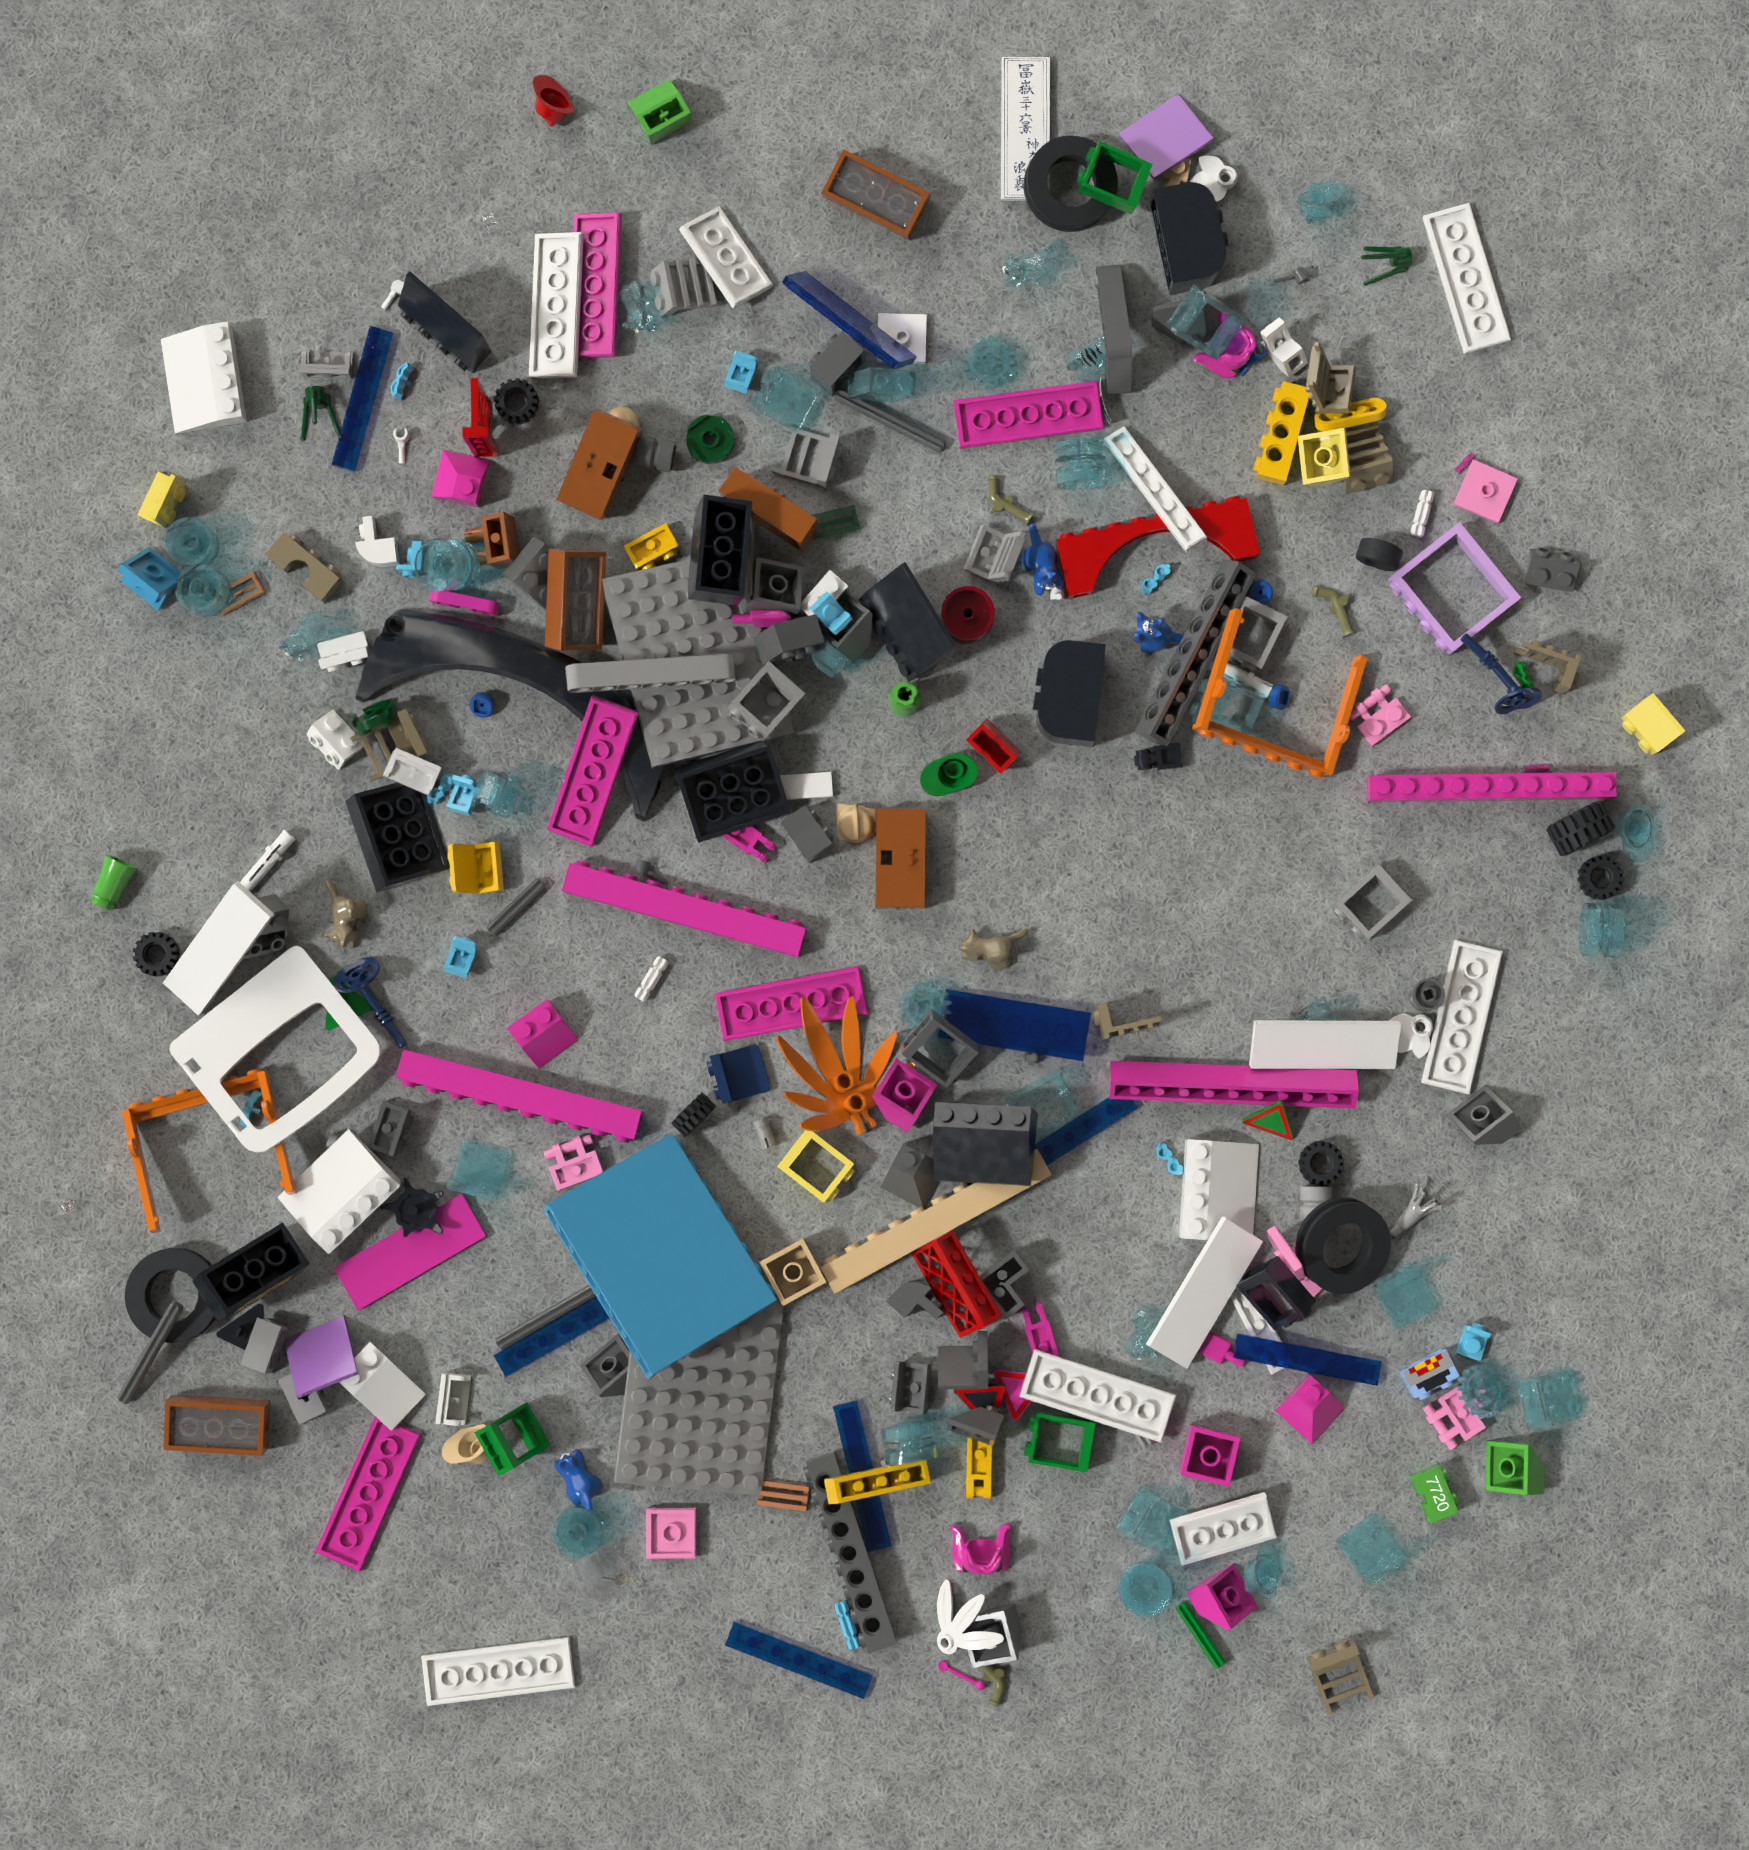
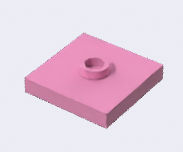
M1473 459L1453 505L1498 524L1517 482V478Z
M1271 1227L1267 1230L1270 1243L1276 1250L1274 1255L1279 1256L1298 1280L1304 1277L1303 1265L1277 1227Z
M696 1507L646 1508V1559H696Z

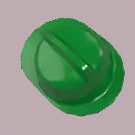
M956 752L948 753L924 767L920 775V784L929 795L937 797L948 795L973 784L978 774L977 765L968 755Z

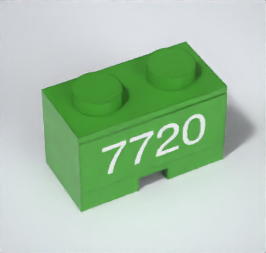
M1434 1464L1409 1475L1416 1494L1418 1493L1419 1496L1422 1495L1424 1501L1420 1504L1429 1523L1432 1524L1459 1513L1456 1506L1460 1505L1455 1492H1450L1447 1482H1450L1445 1468H1440L1439 1465Z

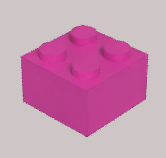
M1189 1424L1178 1473L1183 1476L1229 1487L1240 1437L1235 1434Z

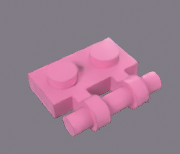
M1386 684L1380 689L1376 688L1370 692L1371 695L1364 701L1355 703L1350 715L1352 721L1358 716L1363 719L1364 722L1356 728L1370 746H1373L1411 717L1397 698L1389 703L1386 701L1385 696L1391 693V689ZM1378 703L1381 709L1370 716L1367 710Z
M590 1134L583 1137L580 1135L576 1136L572 1141L562 1145L557 1143L552 1145L551 1149L544 1151L546 1160L556 1157L558 1163L549 1167L557 1191L604 1172L596 1150L589 1153L585 1151L584 1146L593 1143ZM577 1150L578 1157L565 1160L564 1154Z
M1458 1385L1436 1398L1442 1406L1438 1410H1435L1431 1403L1422 1407L1427 1415V1421L1429 1424L1434 1425L1440 1434L1438 1436L1442 1443L1445 1442L1449 1450L1458 1445L1453 1438L1457 1434H1460L1462 1439L1466 1441L1486 1428ZM1445 1415L1449 1417L1454 1425L1450 1429H1447L1441 1420Z

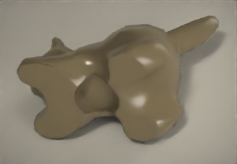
M327 880L326 886L333 901L334 928L324 936L330 938L338 947L344 948L349 944L350 947L355 948L359 938L356 923L366 917L367 906L362 899L339 896L336 886L330 880Z
M971 929L970 934L962 941L960 950L963 953L961 958L972 962L985 959L991 968L995 970L1005 969L1010 964L1013 942L1024 938L1028 934V929H1023L1007 937L997 936L989 939L980 938L976 935L975 930Z

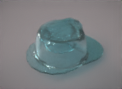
M1328 181L1314 183L1297 195L1296 202L1300 204L1301 215L1306 217L1307 224L1329 218L1335 203L1344 195L1345 190L1341 184Z
M824 636L825 642L817 647L816 652L812 653L814 665L831 678L836 677L848 664L855 666L850 659L836 650Z
M1635 804L1630 807L1627 812L1620 815L1616 822V833L1623 843L1625 854L1631 861L1636 863L1646 861L1651 855L1653 847L1654 816L1650 808L1644 804Z
M1264 1541L1259 1547L1256 1559L1248 1562L1243 1571L1245 1591L1248 1593H1258L1266 1599H1271L1276 1595L1282 1569L1280 1547L1275 1541Z

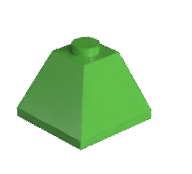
M1487 1441L1486 1491L1520 1495L1544 1494L1545 1468L1532 1445Z

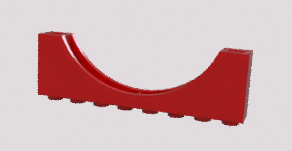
M1233 496L1225 499L1226 502L1217 504L1216 501L1203 503L1201 508L1185 507L1207 536L1206 541L1222 550L1231 561L1242 562L1258 558L1260 552L1247 498L1240 499V496ZM1155 514V518L1146 520L1145 517H1137L1131 519V523L1124 525L1121 522H1114L1101 530H1098L1097 527H1091L1083 530V534L1074 535V532L1061 534L1060 539H1056L1055 544L1068 600L1092 595L1095 582L1102 568L1121 548L1148 535L1170 532L1159 515Z

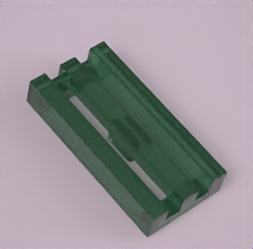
M855 505L812 515L818 520L848 512L852 514V516L818 523L819 529L851 521L854 522V525L817 533L813 536V540L860 530Z

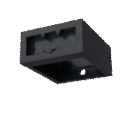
M1279 1256L1249 1270L1236 1285L1273 1330L1282 1326L1287 1328L1298 1318L1300 1321L1305 1319L1312 1312L1310 1308L1316 1302L1315 1298ZM1269 1280L1291 1305L1292 1309L1285 1312L1261 1283Z

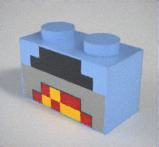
M1443 1348L1399 1370L1413 1398L1419 1397L1420 1400L1431 1396L1433 1389L1440 1386L1444 1389L1455 1384L1454 1379L1460 1377L1447 1350Z

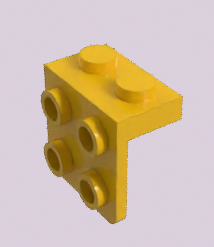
M500 842L476 845L449 844L450 885L454 893L483 894L504 891Z

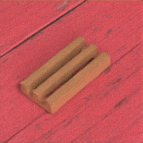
M253 571L211 595L224 616L266 592ZM253 579V584L220 601L219 596ZM257 587L258 590L224 608V604Z
M767 1480L761 1481L762 1490H760V1495H758L757 1505L806 1512L809 1486ZM764 1486L804 1492L803 1495L765 1491ZM763 1496L802 1501V1505L763 1500Z

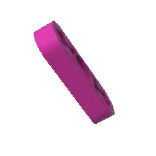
M431 589L429 602L458 609L465 607L469 611L498 616L500 603L439 589Z

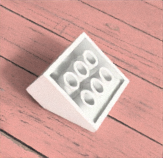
M228 322L203 325L161 339L175 434L247 422L233 328Z
M348 1129L294 1181L296 1194L288 1195L284 1190L277 1198L310 1237L330 1254L400 1187L401 1180Z
M1185 1139L1179 1238L1208 1240L1222 1216L1253 1235L1259 1144Z

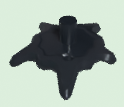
M404 1177L405 1192L396 1201L380 1205V1209L395 1214L396 1223L403 1226V1237H407L412 1231L421 1232L423 1229H429L442 1234L443 1229L436 1221L435 1215L438 1212L436 1202L443 1196L444 1192L428 1193L424 1189L416 1190L411 1186L408 1179Z

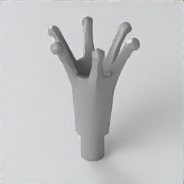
M1417 1183L1414 1185L1415 1190L1409 1205L1397 1219V1224L1389 1231L1395 1238L1404 1230L1407 1231L1427 1214L1443 1210L1442 1205L1437 1206V1198L1431 1199L1424 1205L1420 1204L1425 1196V1187L1420 1188V1193L1417 1196L1419 1184Z

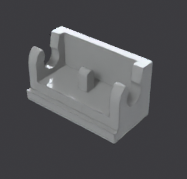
M302 350L300 373L306 378L352 379L353 352Z
M257 1317L241 1365L264 1374L273 1373L289 1326Z

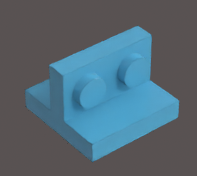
M150 547L121 563L118 569L123 574L121 582L158 611L166 604L172 590L180 586L187 577Z

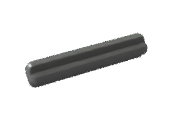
M536 878L487 925V930L492 935L497 936L546 888L545 884Z

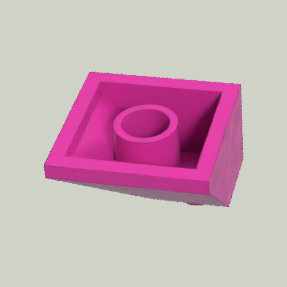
M443 450L431 497L479 508L490 461Z
M896 1058L872 1097L885 1119L907 1133L938 1084Z
M1307 1374L1275 1411L1312 1444L1345 1407L1318 1381Z
M1234 1563L1197 1583L1186 1592L1199 1615L1226 1630L1232 1629L1258 1607Z

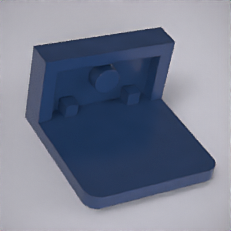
M757 1045L709 1056L710 1062H706L710 1077L715 1076L717 1085L713 1086L716 1099H721L722 1104L762 1094L770 1090L761 1052Z

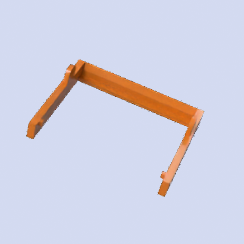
M1237 608L1230 610L1196 724H1193L1192 729L1199 731L1201 737L1221 739L1223 745L1229 747L1240 746L1244 748L1243 752L1251 755L1262 754L1267 761L1286 763L1287 768L1291 770L1301 771L1303 769L1308 771L1309 776L1313 778L1323 779V777L1333 775L1341 745L1346 742L1350 733V727L1347 725L1367 657L1360 655L1353 659L1323 762L1210 721L1216 699L1221 698L1225 692L1227 682L1223 680L1224 672L1239 623L1243 624L1244 619L1241 618L1243 610Z
M254 1069L248 1071L247 1075L243 1077L229 1076L223 1079L222 1086L230 1096L261 1088L264 1100L261 1102L265 1118L269 1121V1125L279 1119L270 1076L267 1072L261 1071V1069ZM190 1089L179 1090L175 1096L168 1098L165 1095L153 1098L150 1103L143 1104V1102L130 1104L128 1106L129 1109L122 1110L128 1137L127 1145L133 1159L148 1229L152 1233L160 1232L161 1229L136 1123L209 1103L199 1089L190 1091ZM285 1141L275 1146L283 1180L279 1183L280 1187L285 1188V1192L288 1195H292L297 1192Z

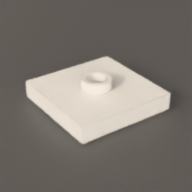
M878 313L877 363L925 364L927 314Z

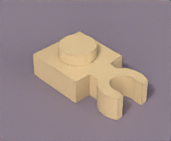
M1191 158L1185 159L1164 173L1163 179L1169 180L1165 187L1187 183Z

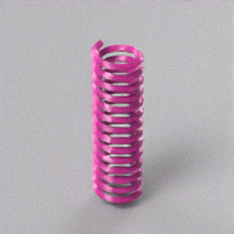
M1467 456L1463 459L1461 465L1458 464V466L1455 468L1459 472L1458 474L1461 473V471L1470 463L1471 460L1474 459V457L1470 458L1469 456Z
M1545 764L1532 765V771L1531 765L1525 766L1524 773L1548 771L1549 765L1547 769L1546 764V770Z

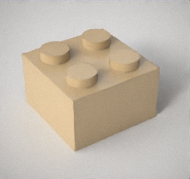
M804 1238L759 1262L783 1306L827 1282Z

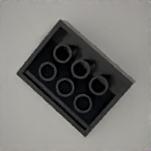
M409 271L406 274L398 302V307L402 311L400 316L408 324L411 325L414 322L420 327L418 332L428 341L430 338L434 339L438 343L436 348L445 356L450 353L456 359L454 363L462 371L465 372L468 369L473 373L492 352L483 334L412 272Z
M906 562L899 565L868 589L859 599L860 604L872 613V623L875 632L882 637L888 653L894 657L900 673L906 677L908 682L934 669L956 647L955 642Z
M767 739L674 768L698 843L791 813Z
M397 782L355 793L345 801L376 893L450 869L448 855L426 794Z
M935 1102L933 1120L934 1180L1031 1186L1038 1113L1032 1107Z

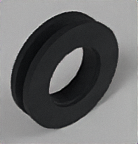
M1072 135L1057 137L1045 143L1028 164L1023 182L1025 199L1033 214L1048 227L1063 232L1082 231L1099 222L1110 209V205L1093 198L1086 204L1078 207L1063 205L1051 195L1047 186L1048 173L1055 164L1063 161H1074L1086 169L1089 163L1085 160L1090 147L1095 148L1097 145L1094 141ZM1099 156L1091 176L1094 186L1116 195L1118 177L1114 163Z
M1349 1197L1333 1198L1321 1203L1306 1216L1296 1237L1295 1254L1303 1265L1304 1275L1320 1288L1335 1294H1349L1367 1287L1384 1269L1391 1248L1390 1232L1383 1217L1365 1203ZM1347 1223L1357 1224L1362 1231L1363 1237L1361 1250L1357 1257L1346 1266L1340 1268L1329 1267L1324 1261L1323 1255L1324 1244L1329 1234L1340 1225Z
M184 1248L162 1249L143 1258L132 1270L125 1288V1305L133 1324L143 1334L151 1338L162 1319L154 1310L150 1301V1289L154 1280L161 1273L168 1270H179L187 1273L194 1280L200 1272L212 1266V1264L197 1252ZM199 1292L195 1309L187 1317L175 1322L165 1340L166 1343L182 1342L197 1337L207 1330L216 1319Z

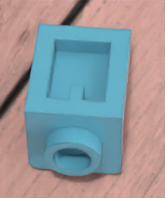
M412 541V548H408L407 561L411 562V565H396V570L402 573L403 577L417 578V574H424L425 544L422 541Z
M827 591L809 608L813 614H816L822 625L835 635L844 630L853 619Z
M1474 1322L1471 1327L1465 1325L1456 1353L1481 1361L1487 1340L1491 1338L1492 1334L1486 1332L1487 1327Z

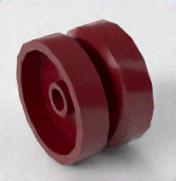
M962 586L954 589L946 596L942 604L941 621L953 640L963 644H972L981 641L989 634L994 622L995 608L992 599L985 591L975 586ZM965 611L967 613L968 611H971L972 616L970 618L964 617L963 612Z

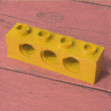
M1283 381L1280 388H1275L1272 401L1276 402L1274 411L1269 410L1266 424L1270 425L1268 434L1263 433L1259 445L1260 448H1263L1262 456L1256 457L1253 471H1257V479L1284 486L1309 399V393H1306L1305 390L1306 387ZM1289 405L1293 409V414L1285 415L1281 411V406ZM1275 429H1284L1287 433V437H1277L1275 434ZM1271 451L1278 452L1281 460L1272 461L1268 453Z
M916 1459L824 1479L829 1504H839L931 1484L926 1459Z

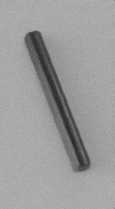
M839 388L835 395L836 401L938 453L945 446L944 439L843 388Z
M587 1285L497 1337L495 1340L501 1350L507 1348L596 1295L591 1287Z
M172 1301L117 1396V1399L123 1404H128L133 1398L184 1308L181 1303Z

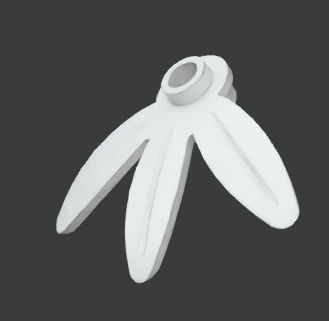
M949 1580L943 1582L937 1600V1614L942 1630L937 1637L939 1649L945 1654H953L959 1647L978 1650L1003 1642V1635L996 1632L975 1631L964 1633L979 1614L985 1597L980 1594L969 1600L959 1610L953 1620V1596Z

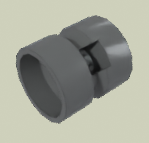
M642 435L637 454V467L651 469L655 465L658 470L671 473L676 452V441L661 440L658 444L656 438Z
M1423 979L1411 986L1408 998L1410 1004L1416 1010L1422 1012L1431 1011L1440 1007L1444 1002L1445 991L1437 980Z

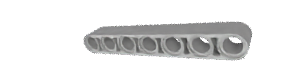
M732 654L579 663L565 667L567 689L570 693L718 684L736 680L734 656Z

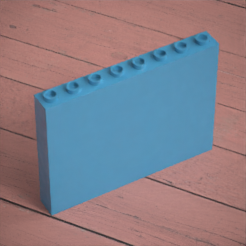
M672 1133L547 1203L543 1209L648 1380L769 1308L777 1300L773 1287L763 1279L760 1266L751 1260L748 1247L744 1242L739 1241L734 1225L726 1220L722 1214V1206L717 1200L714 1201L709 1193L710 1188L707 1182L700 1179L695 1163L687 1158L683 1152V1144Z

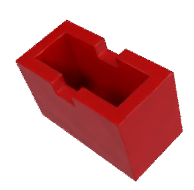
M988 718L966 739L1000 774L1021 754V751Z

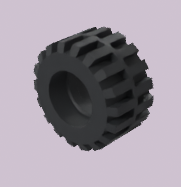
M1594 801L1549 825L1546 831L1559 855L1567 856L1609 834L1614 830L1615 825L1602 801Z

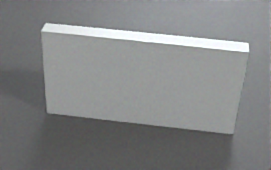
M720 206L680 227L679 231L733 309L772 288V282Z
M1265 1492L1169 1520L1182 1566L1277 1538Z

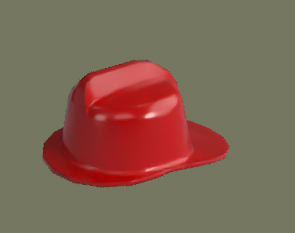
M537 75L534 77L532 83L537 96L535 110L539 116L545 119L549 126L553 127L557 122L562 121L567 114L573 113L574 106L567 91L552 77L547 75Z

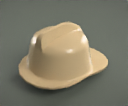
M854 803V805L837 804V833L840 840L861 843L875 835V809L857 805V803Z
M481 1424L460 1429L444 1443L442 1448L444 1460L449 1464L469 1462L478 1465L486 1462L488 1457L474 1433L486 1425Z

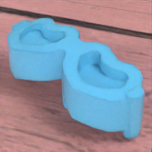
M408 362L397 369V378L391 385L392 396L402 401L405 385L411 386V382L407 381L415 368V366Z
M1169 564L1157 566L1154 578L1143 580L1141 588L1144 595H1150L1152 590L1157 588L1158 582L1164 581L1165 577L1170 575Z
M454 774L441 776L440 786L433 788L429 795H427L429 804L437 805L439 800L444 797V792L449 791L452 785H455L451 780Z
M254 1090L242 1111L250 1122L253 1112L257 1114L261 1112L260 1109L255 1108L262 1097V1092ZM240 1119V1125L247 1127L243 1120Z
M1158 1143L1156 1148L1157 1157L1168 1160L1167 1167L1170 1173L1181 1175L1183 1173V1166L1179 1164L1178 1159L1172 1157V1151L1167 1148L1166 1143Z

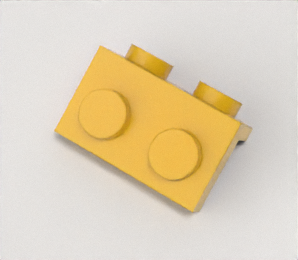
M666 523L624 545L637 571L656 567L655 563L663 559L665 561L671 560L678 555L677 551L680 550Z

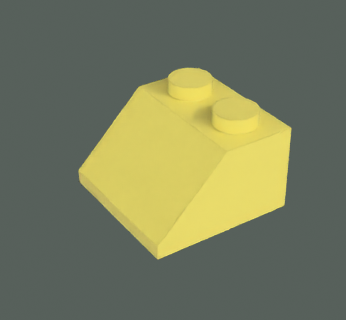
M1345 428L1298 436L1303 485L1311 487L1337 483L1351 477Z
M1654 693L1641 700L1621 717L1624 721L1622 723L1623 728L1630 735L1634 733L1640 740L1638 742L1639 747L1645 753L1650 752L1652 755L1659 752L1685 732L1683 727Z

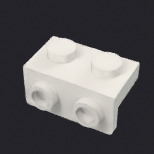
M364 631L317 644L321 657L318 660L320 668H327L328 672L341 669V664L350 661L352 665L366 662L365 657H368L370 654Z
M331 710L314 722L307 733L310 743L314 747H318L325 755L328 763L334 765L338 770L344 766L347 760L364 748L360 739L351 742L350 737L356 734L334 710Z

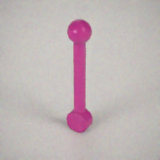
M946 1661L938 1663L939 1670H947L976 1685L978 1690L985 1688L984 1681H977L948 1666Z

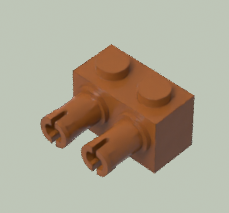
M505 512L482 516V526L464 530V534L468 535L465 536V541L468 545L480 541L485 543V550L469 552L467 554V558H472L468 560L471 568L489 564L497 569L507 568L520 554L515 517Z

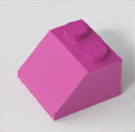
M548 999L507 1028L538 1069L578 1040Z

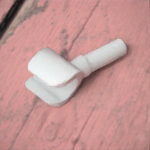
M395 280L392 283L390 295L381 308L387 310L396 295H401L403 281Z
M405 428V435L399 438L397 437L398 431L395 429L393 436L398 443L399 464H405V443L409 440V434Z
M1056 587L1050 589V600H1065L1064 587L1063 589H1057Z

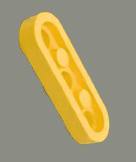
M1370 398L1352 402L1350 413H1316L1314 416L1315 427L1319 431L1324 432L1377 422L1386 416V403L1379 398Z

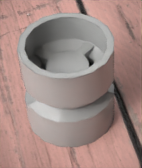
M1300 1186V1201L1304 1203L1300 1207V1221H1304L1306 1216L1315 1207L1332 1199V1187Z

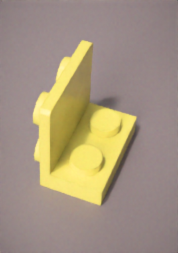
M157 472L138 516L166 528L167 523L171 524L175 518L176 511H174L177 502H182L185 497V484L173 474L169 477Z

